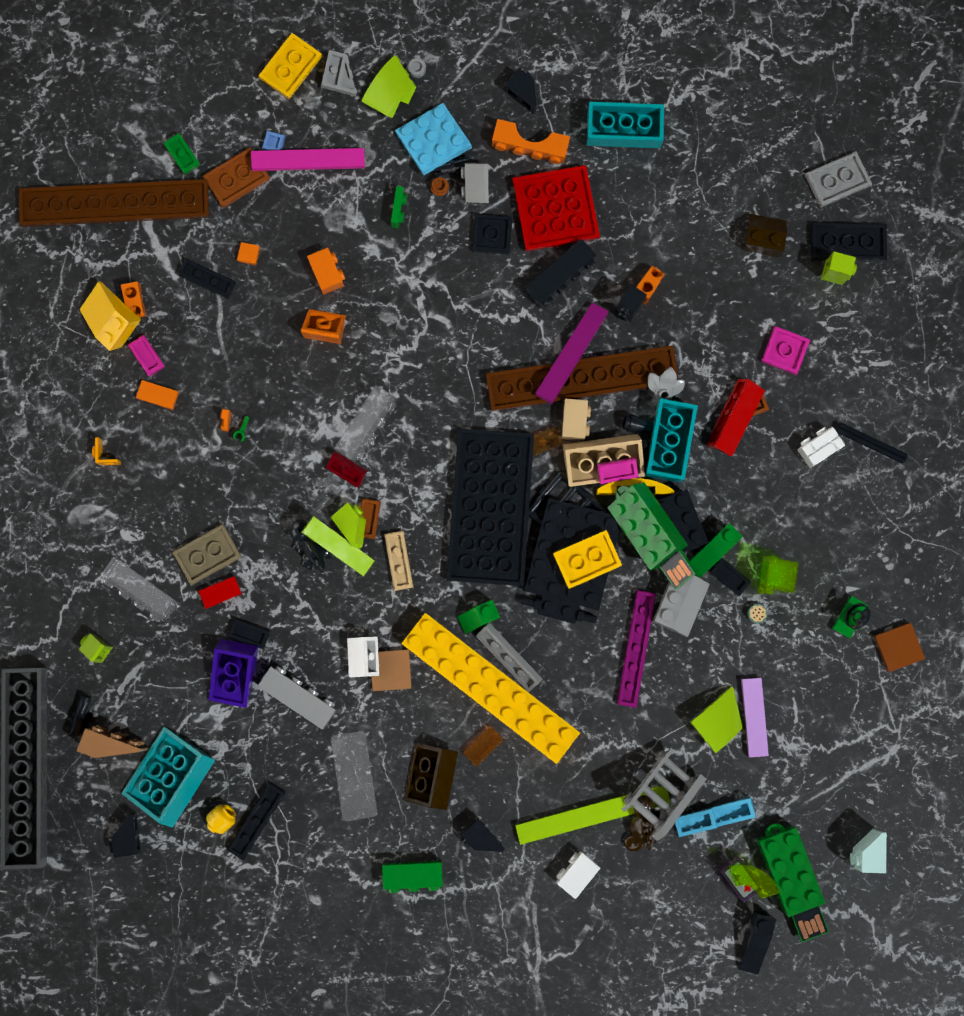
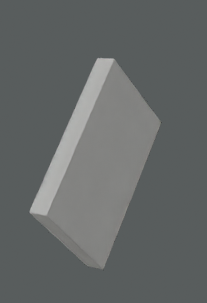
M857 151L805 174L820 208L872 185Z

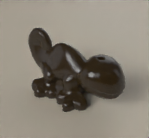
M647 795L639 796L637 800L651 812L653 801ZM633 807V812L636 815L630 822V831L633 836H628L624 839V846L630 851H639L647 844V849L651 850L653 843H657V840L651 836L655 831L654 825ZM657 810L654 813L659 820L662 817L661 810Z

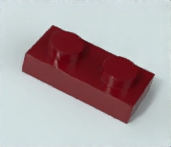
M336 451L332 454L326 469L357 488L362 484L367 474V470Z

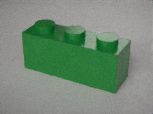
M442 861L383 863L382 865L383 890H388V893L400 892L399 889H407V892H417L419 888H427V891H437L439 887H443Z

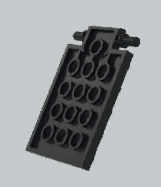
M548 498L524 591L542 595V599L536 598L534 600L522 597L521 604L534 607V610H538V615L575 624L576 621L582 622V620L596 623L597 616L584 613L585 611L579 610V608L583 606L599 611L609 572L568 589L553 553L607 530L615 548L621 527L613 515Z

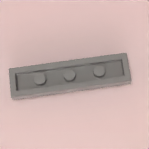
M490 623L476 635L482 644L528 692L543 680Z

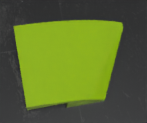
M395 55L378 72L362 99L363 103L390 118H393L400 101L409 104L416 89L414 82L409 78L408 72L400 63L399 57Z
M732 686L690 722L714 753L722 749L743 728Z

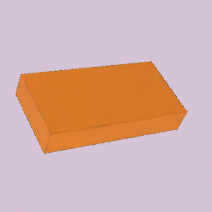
M142 380L136 399L173 410L179 392Z

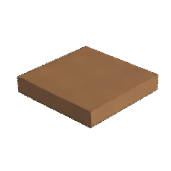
M409 650L378 652L379 676H372L373 691L412 689Z

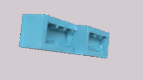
M750 796L681 815L675 824L679 837L756 818V813Z

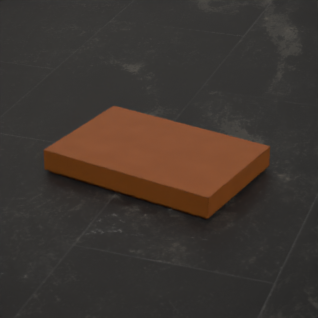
M251 147L203 175V178L208 180V186L222 208L271 180L266 171H252L251 151L253 150Z

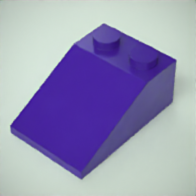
M221 639L214 648L209 701L247 708L259 646Z

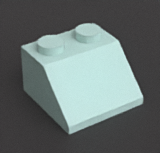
M872 829L853 847V853H850L852 868L862 873H886V832Z

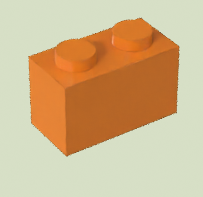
M325 248L307 256L323 295L344 287L342 280H345L342 270H338L335 263H338L334 252L330 253L329 248Z

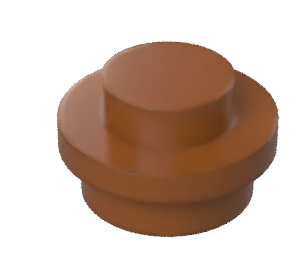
M437 177L432 180L430 189L434 195L443 196L449 190V183L446 179Z

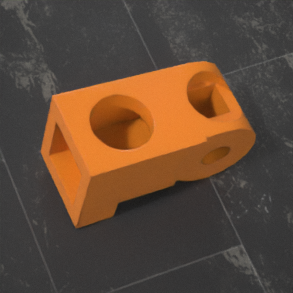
M653 265L636 287L647 294L643 302L645 305L665 275L664 272Z
M138 281L122 284L121 289L125 305L139 318L145 317L146 312L141 284Z

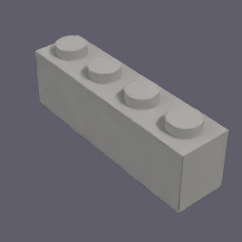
M270 667L258 687L323 730L337 710L334 708L335 704L327 698L323 701L317 697L319 693L309 687L307 690L302 687L303 682L293 676L292 679L285 675L287 672L281 667Z

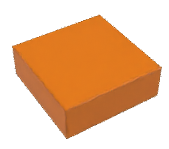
M241 242L237 261L256 265L260 246Z

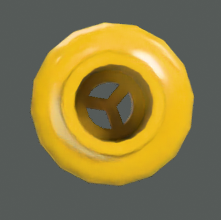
M217 805L206 816L208 829L213 833L224 834L236 822L235 811L229 805Z

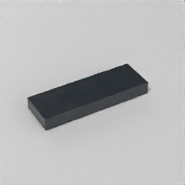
M187 258L184 259L177 273L179 277L228 300L237 284L236 281Z

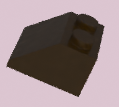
M749 214L743 251L780 257L784 252L786 244L787 221Z

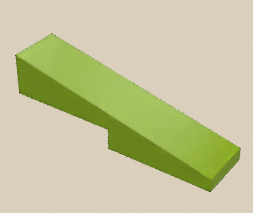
M314 516L311 517L301 532L362 576L366 574L374 562L372 558L358 548L351 546L346 539Z

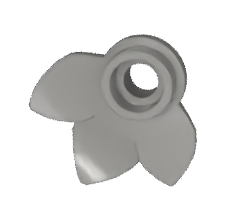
M672 367L666 369L661 376L655 373H650L648 376V387L654 392L657 401L660 398L671 400L674 395L679 394L683 390L685 380L677 379V375ZM667 392L665 397H661V394Z

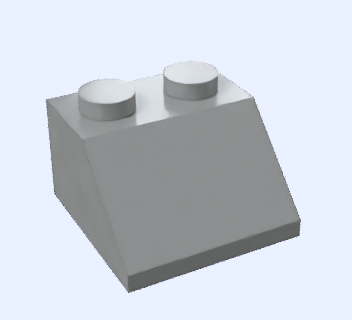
M465 163V167H461V179H465V186L462 187V198H465L466 202L489 203L488 163Z

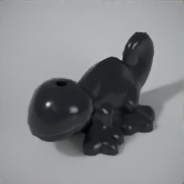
M302 519L295 520L290 528L291 537L295 540V545H293L292 549L297 550L298 554L303 555V567L312 570V565H314L319 572L323 573L325 571L324 558L330 560V552L301 533L308 523L307 521Z

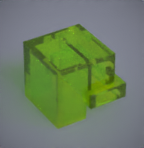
M773 555L763 556L758 594L773 595V592L779 594L795 593L799 562L778 559V556Z

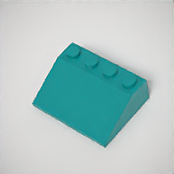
M163 727L121 794L159 824L173 828L215 762V759L170 729Z

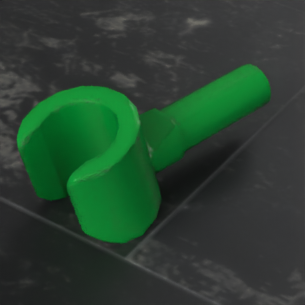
M244 417L243 423L239 431H236L233 434L234 440H236L237 435L241 433V442L245 441V428L250 417Z

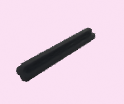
M840 423L837 427V433L899 463H905L908 458L907 453L844 423Z

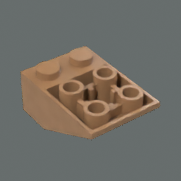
M97 725V727L85 728L77 752L99 758L147 751L149 747L144 746L145 742L137 739L127 740L126 735L118 732L108 733L107 728Z

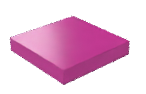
M775 326L761 362L797 375L810 339Z

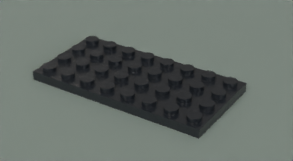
M458 428L447 581L524 587L534 434Z

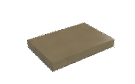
M224 524L172 552L191 586L242 558Z

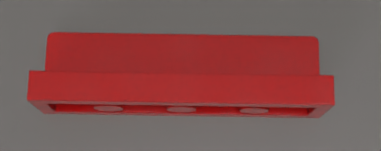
M738 379L705 445L711 449H718L728 456H733L765 390L750 379Z

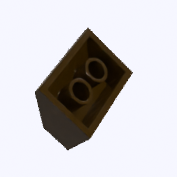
M415 743L404 801L428 808L447 810L458 751Z

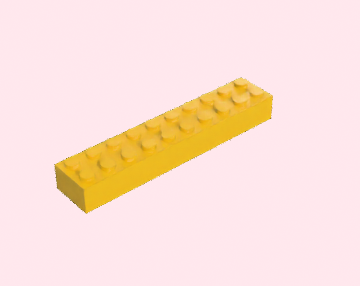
M425 613L401 643L557 764L580 734L578 730Z

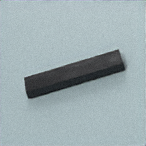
M269 782L227 851L244 861L287 792Z

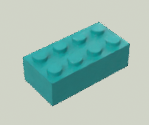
M589 102L587 109L586 146L661 148L664 139V104Z
M659 399L645 468L646 477L682 483L685 480L698 405Z

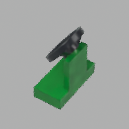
M850 596L832 630L850 639L855 630H861L869 621L871 615L869 605Z

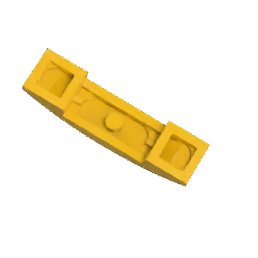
M632 478L610 482L597 489L596 495L615 496L617 488L645 482L649 489H653L654 496H670L675 494V490L657 481Z

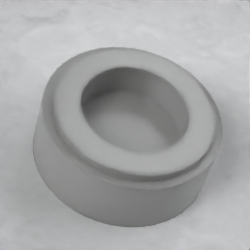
M413 58L409 61L407 66L409 75L413 78L422 77L426 72L425 62L420 58Z

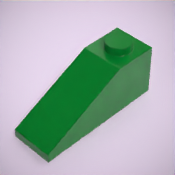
M730 523L725 525L690 560V563L697 571V574H695L697 577L701 578L743 537Z

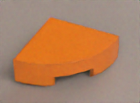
M222 409L221 411L222 425L220 427L222 431L229 432L232 416L230 410Z

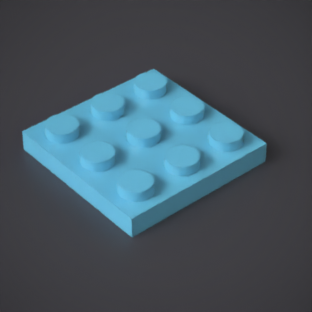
M444 103L395 130L398 138L423 176L472 148L471 143Z

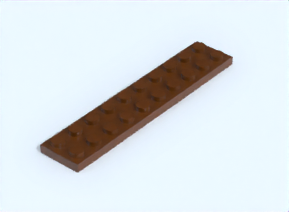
M207 179L19 188V222L21 227L210 218Z
M666 346L580 359L554 402L649 388V374L655 373L661 376L669 367L674 369L677 379H679L674 347ZM554 363L486 373L492 412L549 403L537 397L536 392Z

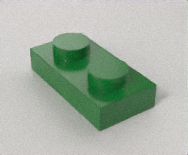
M180 133L164 142L165 147L184 175L201 166Z
M396 186L391 219L392 228L399 229L400 223H404L405 212H402V207L407 203V194L404 192V187Z

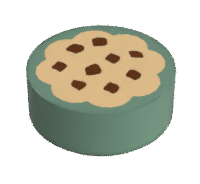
M761 604L752 605L747 611L748 619L753 623L764 622L768 615L767 609Z

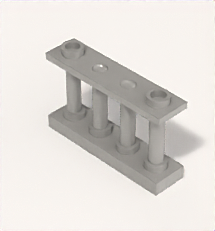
M672 748L666 752L662 750L655 758L657 760L656 764L634 793L630 792L624 799L625 805L622 807V810L626 811L633 806L651 822L655 829L651 836L657 841L666 836L706 781V778L701 774L695 778L689 777L669 759V756L674 751ZM663 764L686 783L685 786L687 788L684 792L679 791L658 772ZM653 778L675 797L676 803L674 805H669L648 786ZM642 792L665 811L664 814L666 816L663 820H659L637 800Z

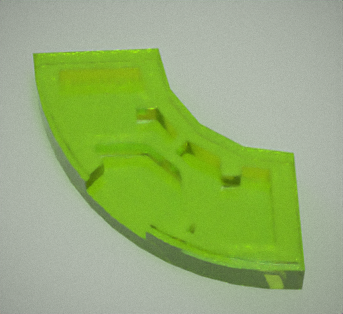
M746 864L729 866L735 886L745 885L751 887L757 892L760 899L780 893L773 879L764 871Z

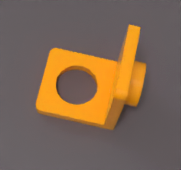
M95 437V446L92 448L95 463L98 465H121V461L118 459L102 460V439Z

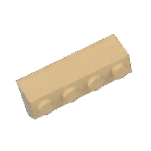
M638 434L563 444L569 487L600 483L597 464L633 457L636 458L638 476L645 477L642 440Z

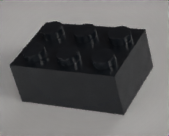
M687 489L657 500L688 544L682 549L683 553L709 543Z

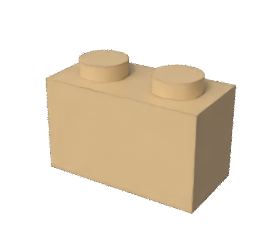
M565 399L561 439L584 441L585 436H589L590 425H586L587 417L590 418L591 406H588V400Z

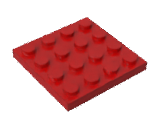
M586 165L512 178L526 252L573 244L581 238L584 242L600 239Z

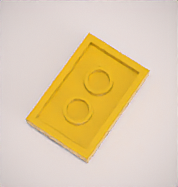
M291 33L259 74V79L287 99H290L322 58V54Z
M607 530L553 553L568 589L622 566Z

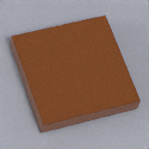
M912 623L874 636L888 672L925 659Z

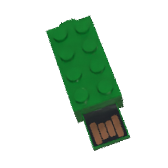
M645 482L619 487L616 491V500L607 508L648 568L653 570L660 567L674 589L680 588L697 574V571L682 551L688 544Z
M777 823L771 824L766 829V835L757 838L756 841L783 913L787 917H792L801 942L828 933L829 930L820 909V905L825 904L797 827L789 826L784 828Z

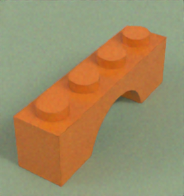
M497 119L492 138V147L499 151H513L514 154L520 156L524 154L529 155L536 160L546 159L553 164H564L570 136L552 132L543 141L530 142L520 136L516 123Z

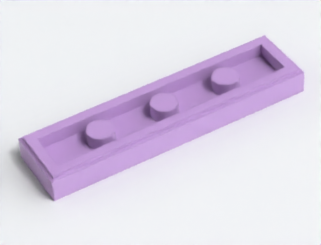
M762 678L741 679L748 757L769 756Z

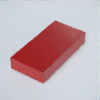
M233 576L200 590L199 594L205 609H208L242 595L236 577Z

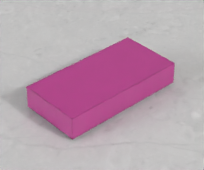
M145 335L128 344L149 377L165 367Z
M635 457L597 464L600 484L639 477Z

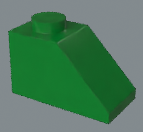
M490 600L457 616L464 633L467 634L499 619L500 615L493 600Z

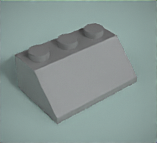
M694 575L680 588L675 590L669 581L652 622L688 637L710 584Z

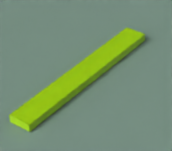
M662 785L651 788L664 801L671 804L668 791ZM624 795L515 825L521 845L634 814L633 806L626 811L622 810V807L625 805L624 799L627 796ZM653 801L652 809L658 808L659 806Z

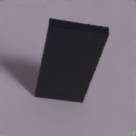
M812 222L811 260L826 261L833 252H838L856 257L855 261L886 262L887 224Z

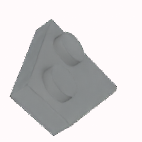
M329 50L321 88L356 96L357 90L354 86L347 54Z

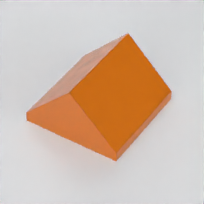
M309 309L301 328V333L307 339L341 344L346 315Z

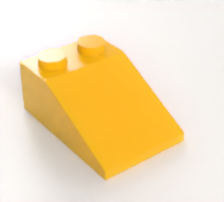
M101 281L96 284L79 309L96 339L109 351L121 348L141 321Z

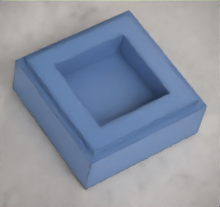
M267 131L262 150H282L286 138L285 135Z

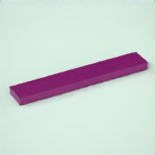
M591 303L536 392L537 397L553 404L607 317V310Z
M636 590L617 700L618 705L637 708L656 593Z

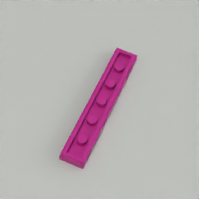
M364 148L251 151L252 171L365 168Z

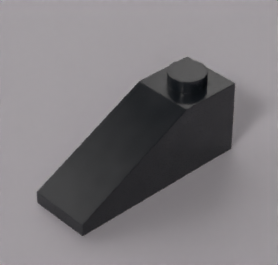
M753 911L739 970L759 974L772 940L777 920L773 916Z

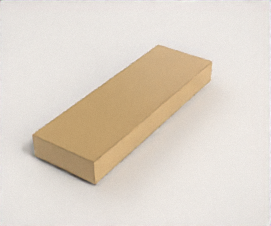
M404 532L384 534L394 591L414 588Z

